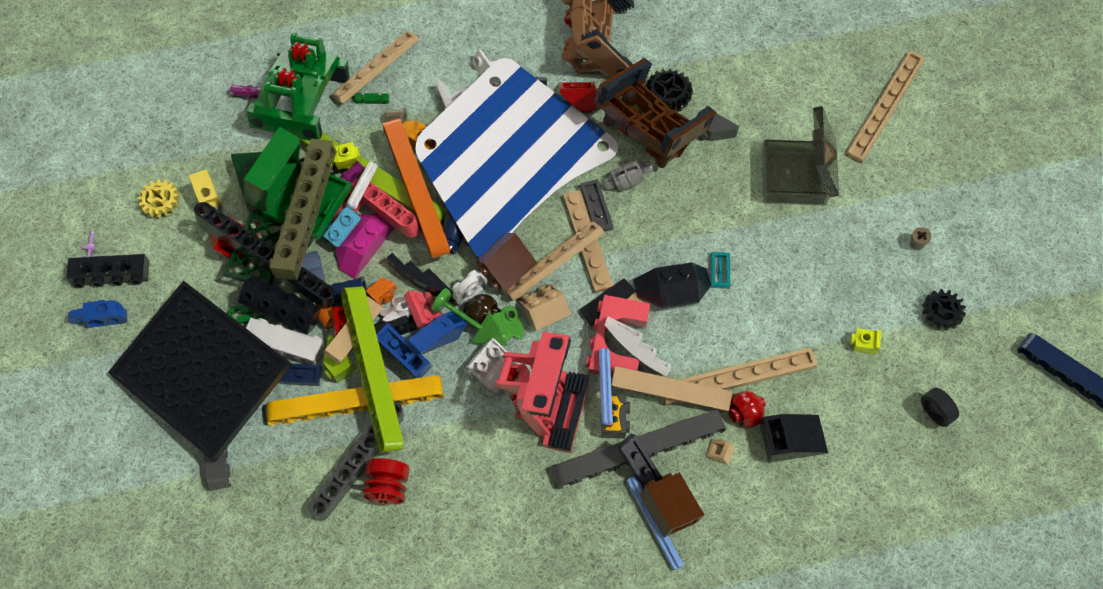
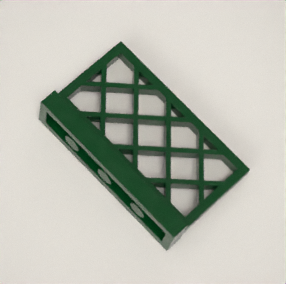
M250 213L244 228L250 229L249 231L255 235L256 232L265 229L268 235L261 239L264 241L271 239L273 242L272 247L275 248V243L280 237V229L271 234L268 227L273 225L281 227L283 224L265 216ZM252 220L260 221L262 225L253 229L251 222ZM233 250L223 273L224 277L245 282L250 278L248 273L258 270L260 273L259 278L272 285L275 278L274 275L266 269L261 270L262 267L254 263L255 266L245 269L242 263L250 259L247 257L239 259L238 251ZM240 265L243 270L239 273L230 272L231 268Z

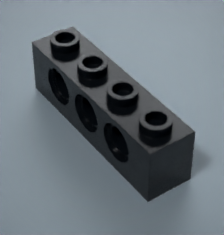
M145 254L68 258L66 279L76 288H83L85 285L102 287L104 284L121 286L123 283L139 285L142 282H148L150 261Z

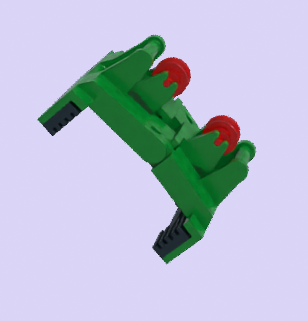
M292 33L290 37L291 46L286 45L279 48L277 52L278 58L271 67L255 104L250 103L246 110L250 128L274 133L280 126L298 138L320 140L322 136L320 117L313 116L329 80L341 83L349 80L348 60L341 59L335 54L326 53L322 38L313 39ZM308 45L316 46V53L314 52L313 48H309ZM281 95L291 97L292 112L275 109Z

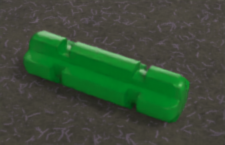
M355 93L354 95L356 104H362V102H365V104H379V102L388 104L390 100L388 93H381V95L379 93H364V95L362 93Z

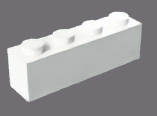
M250 318L246 329L283 357L304 364L318 365L326 347L319 336H308L296 329L292 331L281 324H269L268 321L262 318H258V320Z

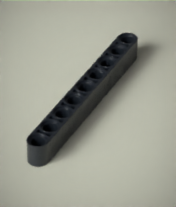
M200 202L195 205V218L201 227L273 275L269 268V262L274 256V247L209 203ZM301 267L298 280L278 278L323 309L331 308L334 305L333 287L304 267ZM328 295V296H330V297H328V298H323L322 296Z

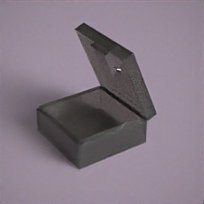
M823 106L813 108L814 130L812 131V141L764 139L762 147L763 203L826 206L829 197L840 196L837 142Z

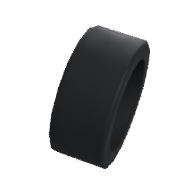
M932 388L921 397L924 411L939 426L947 427L958 419L959 410L957 405L942 389Z

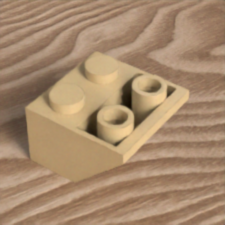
M552 284L543 285L539 290L533 293L528 292L518 299L531 326L536 331L571 315L564 294Z

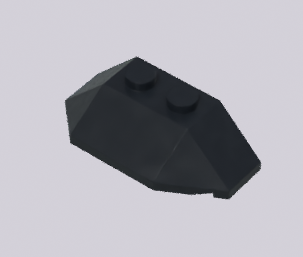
M693 262L657 267L633 280L637 298L644 299L661 309L699 303L711 287L707 268Z

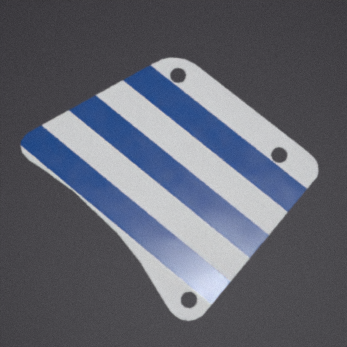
M502 58L493 63L421 132L417 138L415 150L422 166L472 251L478 257H481L503 235L512 233L532 211L557 189L575 177L612 159L618 151V144L611 135L515 61ZM490 78H500V86L493 87L489 83ZM427 139H433L437 145L434 149L430 150L424 146V142ZM598 142H607L609 149L604 152L600 151L597 147Z

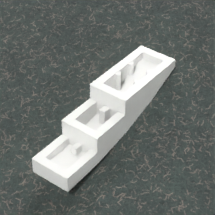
M608 316L604 325L632 355L667 377L671 364L655 357L657 349L641 341L643 333Z

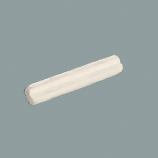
M368 162L347 202V207L351 209L357 208L377 169L375 163Z

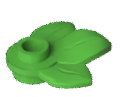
M506 306L500 312L492 315L506 341L510 340L513 336L516 339H522L524 327L518 319V312L514 307Z

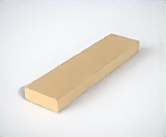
M367 297L374 321L383 310V307L370 297ZM348 323L344 325L323 352L338 364L342 362L353 348Z

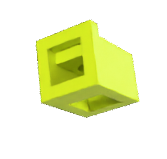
M353 142L335 146L337 153L334 163L338 170L351 167L356 161L359 162L358 157L361 156L359 147L355 146Z
M857 328L855 333H851L850 345H853L854 352L875 355L878 353L881 343V330L873 331Z

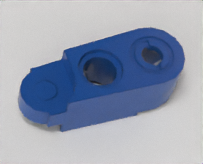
M115 300L83 303V308L68 312V322L71 324L85 323V328L124 324L127 322V310Z

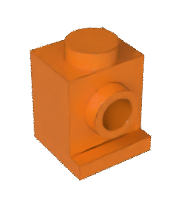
M382 277L366 290L367 297H370L382 306L383 303H389L393 299L397 287L391 280L387 281Z

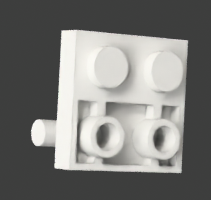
M490 338L466 368L468 369V375L471 377L476 376L491 392L496 394L500 388L495 386V382L499 379L504 362L503 354L508 351L494 338Z

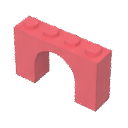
M604 295L603 301L600 300L597 312H601L600 318L596 319L594 324V330L597 331L596 337H592L590 349H593L592 356L588 355L586 363L590 374L600 375L599 350L602 348L608 349L604 340L608 328L604 325L607 317L609 316L621 323L646 327L650 303ZM610 351L611 378H613L615 366L638 371L639 359L617 355Z

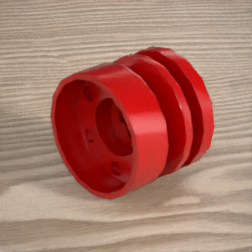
M385 458L368 460L365 476L371 480L364 482L363 487L365 489L362 491V497L378 504L398 505L404 503L406 497L404 493L407 488L402 483L408 481L409 465L401 461Z

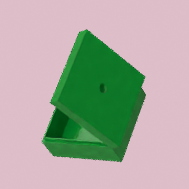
M279 126L244 178V201L260 209L265 217L284 225L286 209H289L290 197L296 187V178L299 177L301 172V161H299L300 141L297 136ZM330 174L311 237L318 240L321 238L353 188L351 182Z

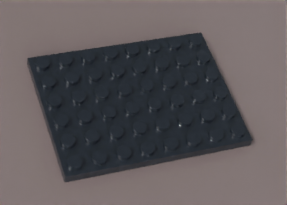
M183 280L108 373L207 457L216 462L293 364Z

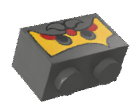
M612 394L613 423L612 425L605 426L602 425L601 420V438L625 439L626 433H630V421H626V414H630V402H626V395Z

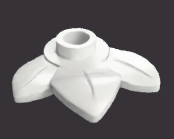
M393 297L392 306L383 308L379 313L384 317L383 322H389L405 315L408 318L412 315L404 297Z

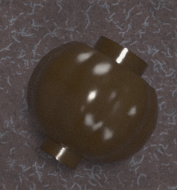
M477 294L464 304L463 312L482 325L489 312L493 315L500 312V308L497 307L498 303L492 296Z

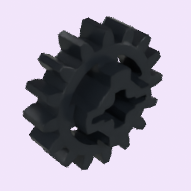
M940 289L938 293L934 290L931 295L926 297V301L922 304L924 307L922 314H927L925 321L931 320L930 326L936 324L938 330L942 326L945 331H948L950 326L955 329L957 325L961 324L966 315L963 312L966 306L961 305L963 299L958 300L956 298L958 296L957 293L951 295V290H948L947 293H944L943 289Z

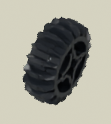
M670 68L668 71L662 69L661 73L656 71L646 82V87L668 105L671 110L677 111L678 109L682 111L683 106L687 107L688 102L692 99V82H689V77H684V72L679 74L677 69L675 71H671Z

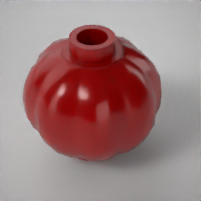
M742 391L732 397L728 414L735 424L744 420V423L739 424L740 426L755 427L761 423L765 415L764 407L766 403L763 397L757 396L750 391Z

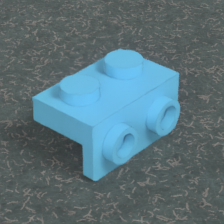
M346 206V208L340 211L335 222L328 226L324 237L336 247H340L360 222L361 217L357 215L358 213L354 209Z

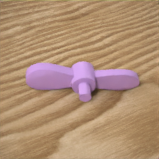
M94 231L90 232L89 244L82 246L83 250L88 251L87 257H92L93 251H95V244H93Z

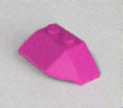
M359 214L358 216L361 217L360 222L340 247L335 246L340 271L356 279L395 229L378 214Z

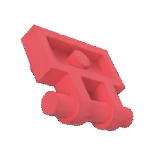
M407 291L404 294L417 327L424 328L442 315L441 311L439 313L431 311L435 297H432L430 292H426L423 295L422 292Z

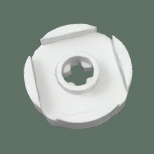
M471 271L464 281L458 282L452 287V298L457 304H462V300L468 302L473 296L483 290L481 286L483 283L487 284V278L481 272Z

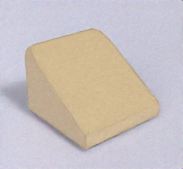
M712 439L706 458L729 465L734 446L730 441Z

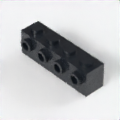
M253 276L243 283L238 303L306 335L315 328L321 308L313 302L298 298L293 293L283 291L280 287L270 285L261 278Z

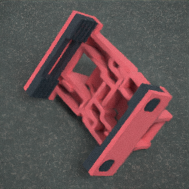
M542 332L540 341L532 342L529 354L504 352V362L495 386L504 389L506 392L514 393L509 395V398L512 400V404L515 405L514 407L519 408L515 413V417L524 419L540 437H543V445L546 448L571 452L590 378L588 374H576L575 372H569L568 374L567 371H562L571 343L569 335ZM512 361H513V362H518V363H523V364H512ZM526 364H527V365H530V367H531V370H532V371H531V375H530V371H529V369L527 368Z

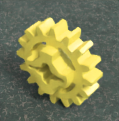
M160 179L157 180V183L150 181V186L144 185L145 190L139 191L141 194L138 197L139 206L145 214L149 213L152 218L155 214L158 218L161 217V214L168 216V211L174 212L173 207L179 206L177 203L180 200L179 191L173 183L169 184L166 179L163 183Z

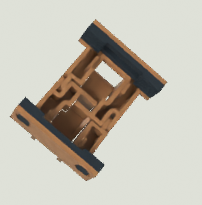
M562 0L565 5L571 7L566 10L567 14L565 15L564 22L573 29V36L565 41L564 52L561 54L563 61L571 64L578 74L599 71L605 77H612L633 65L626 56L623 57L610 44L613 14L621 13V11L624 12V9L627 11L631 7L634 8V0H594L593 2L592 0ZM576 59H588V60H586V61H584V62H582V63H579Z

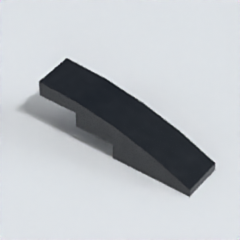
M393 253L387 257L388 264L403 278L418 288L430 292L436 297L443 289L447 288L451 292L449 302L453 303L455 301L452 298L453 291L429 268L422 272L411 260L404 265Z

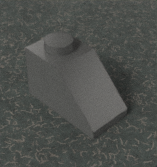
M716 113L709 130L699 137L709 141L735 138L738 134L739 126Z

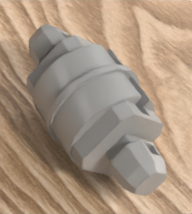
M637 160L615 168L611 171L613 177L603 181L605 189L611 190L617 186L619 191L640 184L642 181H645L643 174H648L653 170L651 162L646 161L639 165Z

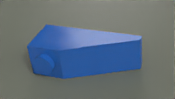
M387 323L376 334L378 342L415 378H422L432 368L431 363L422 354L414 350L407 340L390 324Z

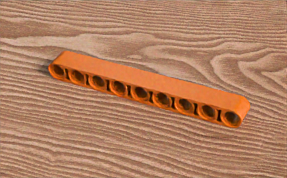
M398 118L382 123L385 136L431 258L450 254L446 236L401 119Z

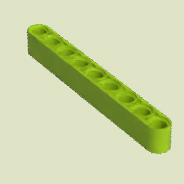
M362 286L343 288L341 299L379 451L384 453L402 450L403 437L365 289Z

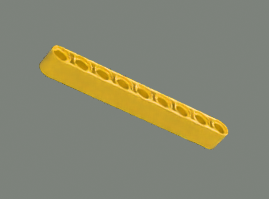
M428 376L389 383L393 401L399 402L401 405L413 404L414 401H432L433 398L442 399L444 397L440 376ZM363 387L276 400L266 404L267 424L270 426H274L276 423H294V420H313L314 417L320 416L321 418L331 417L338 413L340 415L350 414L357 410H360V412L369 411Z

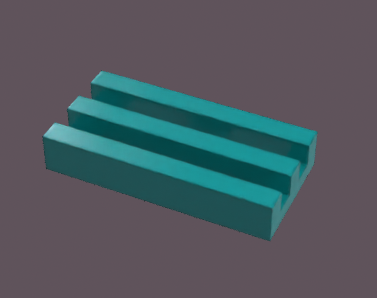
M711 252V288L730 289V253ZM715 257H718V282H715ZM722 257H726V283H722Z

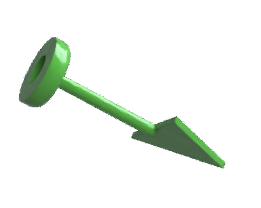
M445 288L437 296L431 306L432 312L439 313L446 307L479 329L471 343L486 344L490 338H494L500 345L508 346L491 312L487 314L482 325H480L448 303L451 297L450 290Z

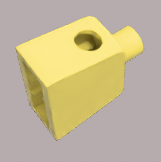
M205 169L189 175L198 202L209 203L219 210L218 206L222 204L208 170Z

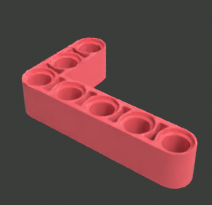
M360 178L356 179L352 184L353 188L331 220V223H334L340 211L346 208L347 202ZM370 182L357 208L354 210L357 212L366 205L406 237L413 238L420 233V226L414 214Z

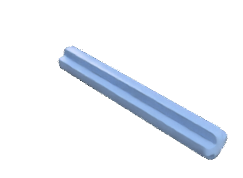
M602 348L599 350L602 425L609 426L613 423L610 350Z

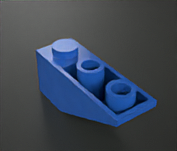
M451 311L439 316L410 337L407 342L414 350L422 354L458 340L467 322Z

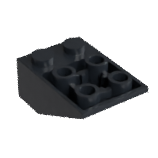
M778 414L762 418L760 428L769 463L829 453L819 415Z

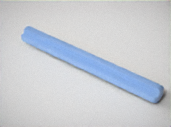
M636 476L630 477L627 480V484L673 570L683 567V562L669 536L663 537L640 496V493L644 490Z

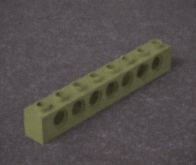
M311 139L309 146L306 147V156L304 161L301 162V172L299 177L296 178L295 191L291 194V203L289 209H286L285 222L280 227V237L275 243V253L269 262V268L276 278L298 280L337 153L333 141Z

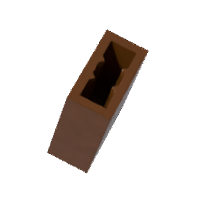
M506 233L475 263L479 267V272L490 281L489 285L493 290L507 292L536 263V260L516 233Z
M680 472L674 475L669 473L663 476L660 481L655 482V480L646 483L644 490L640 493L642 500L664 538L696 524L704 516L702 509Z

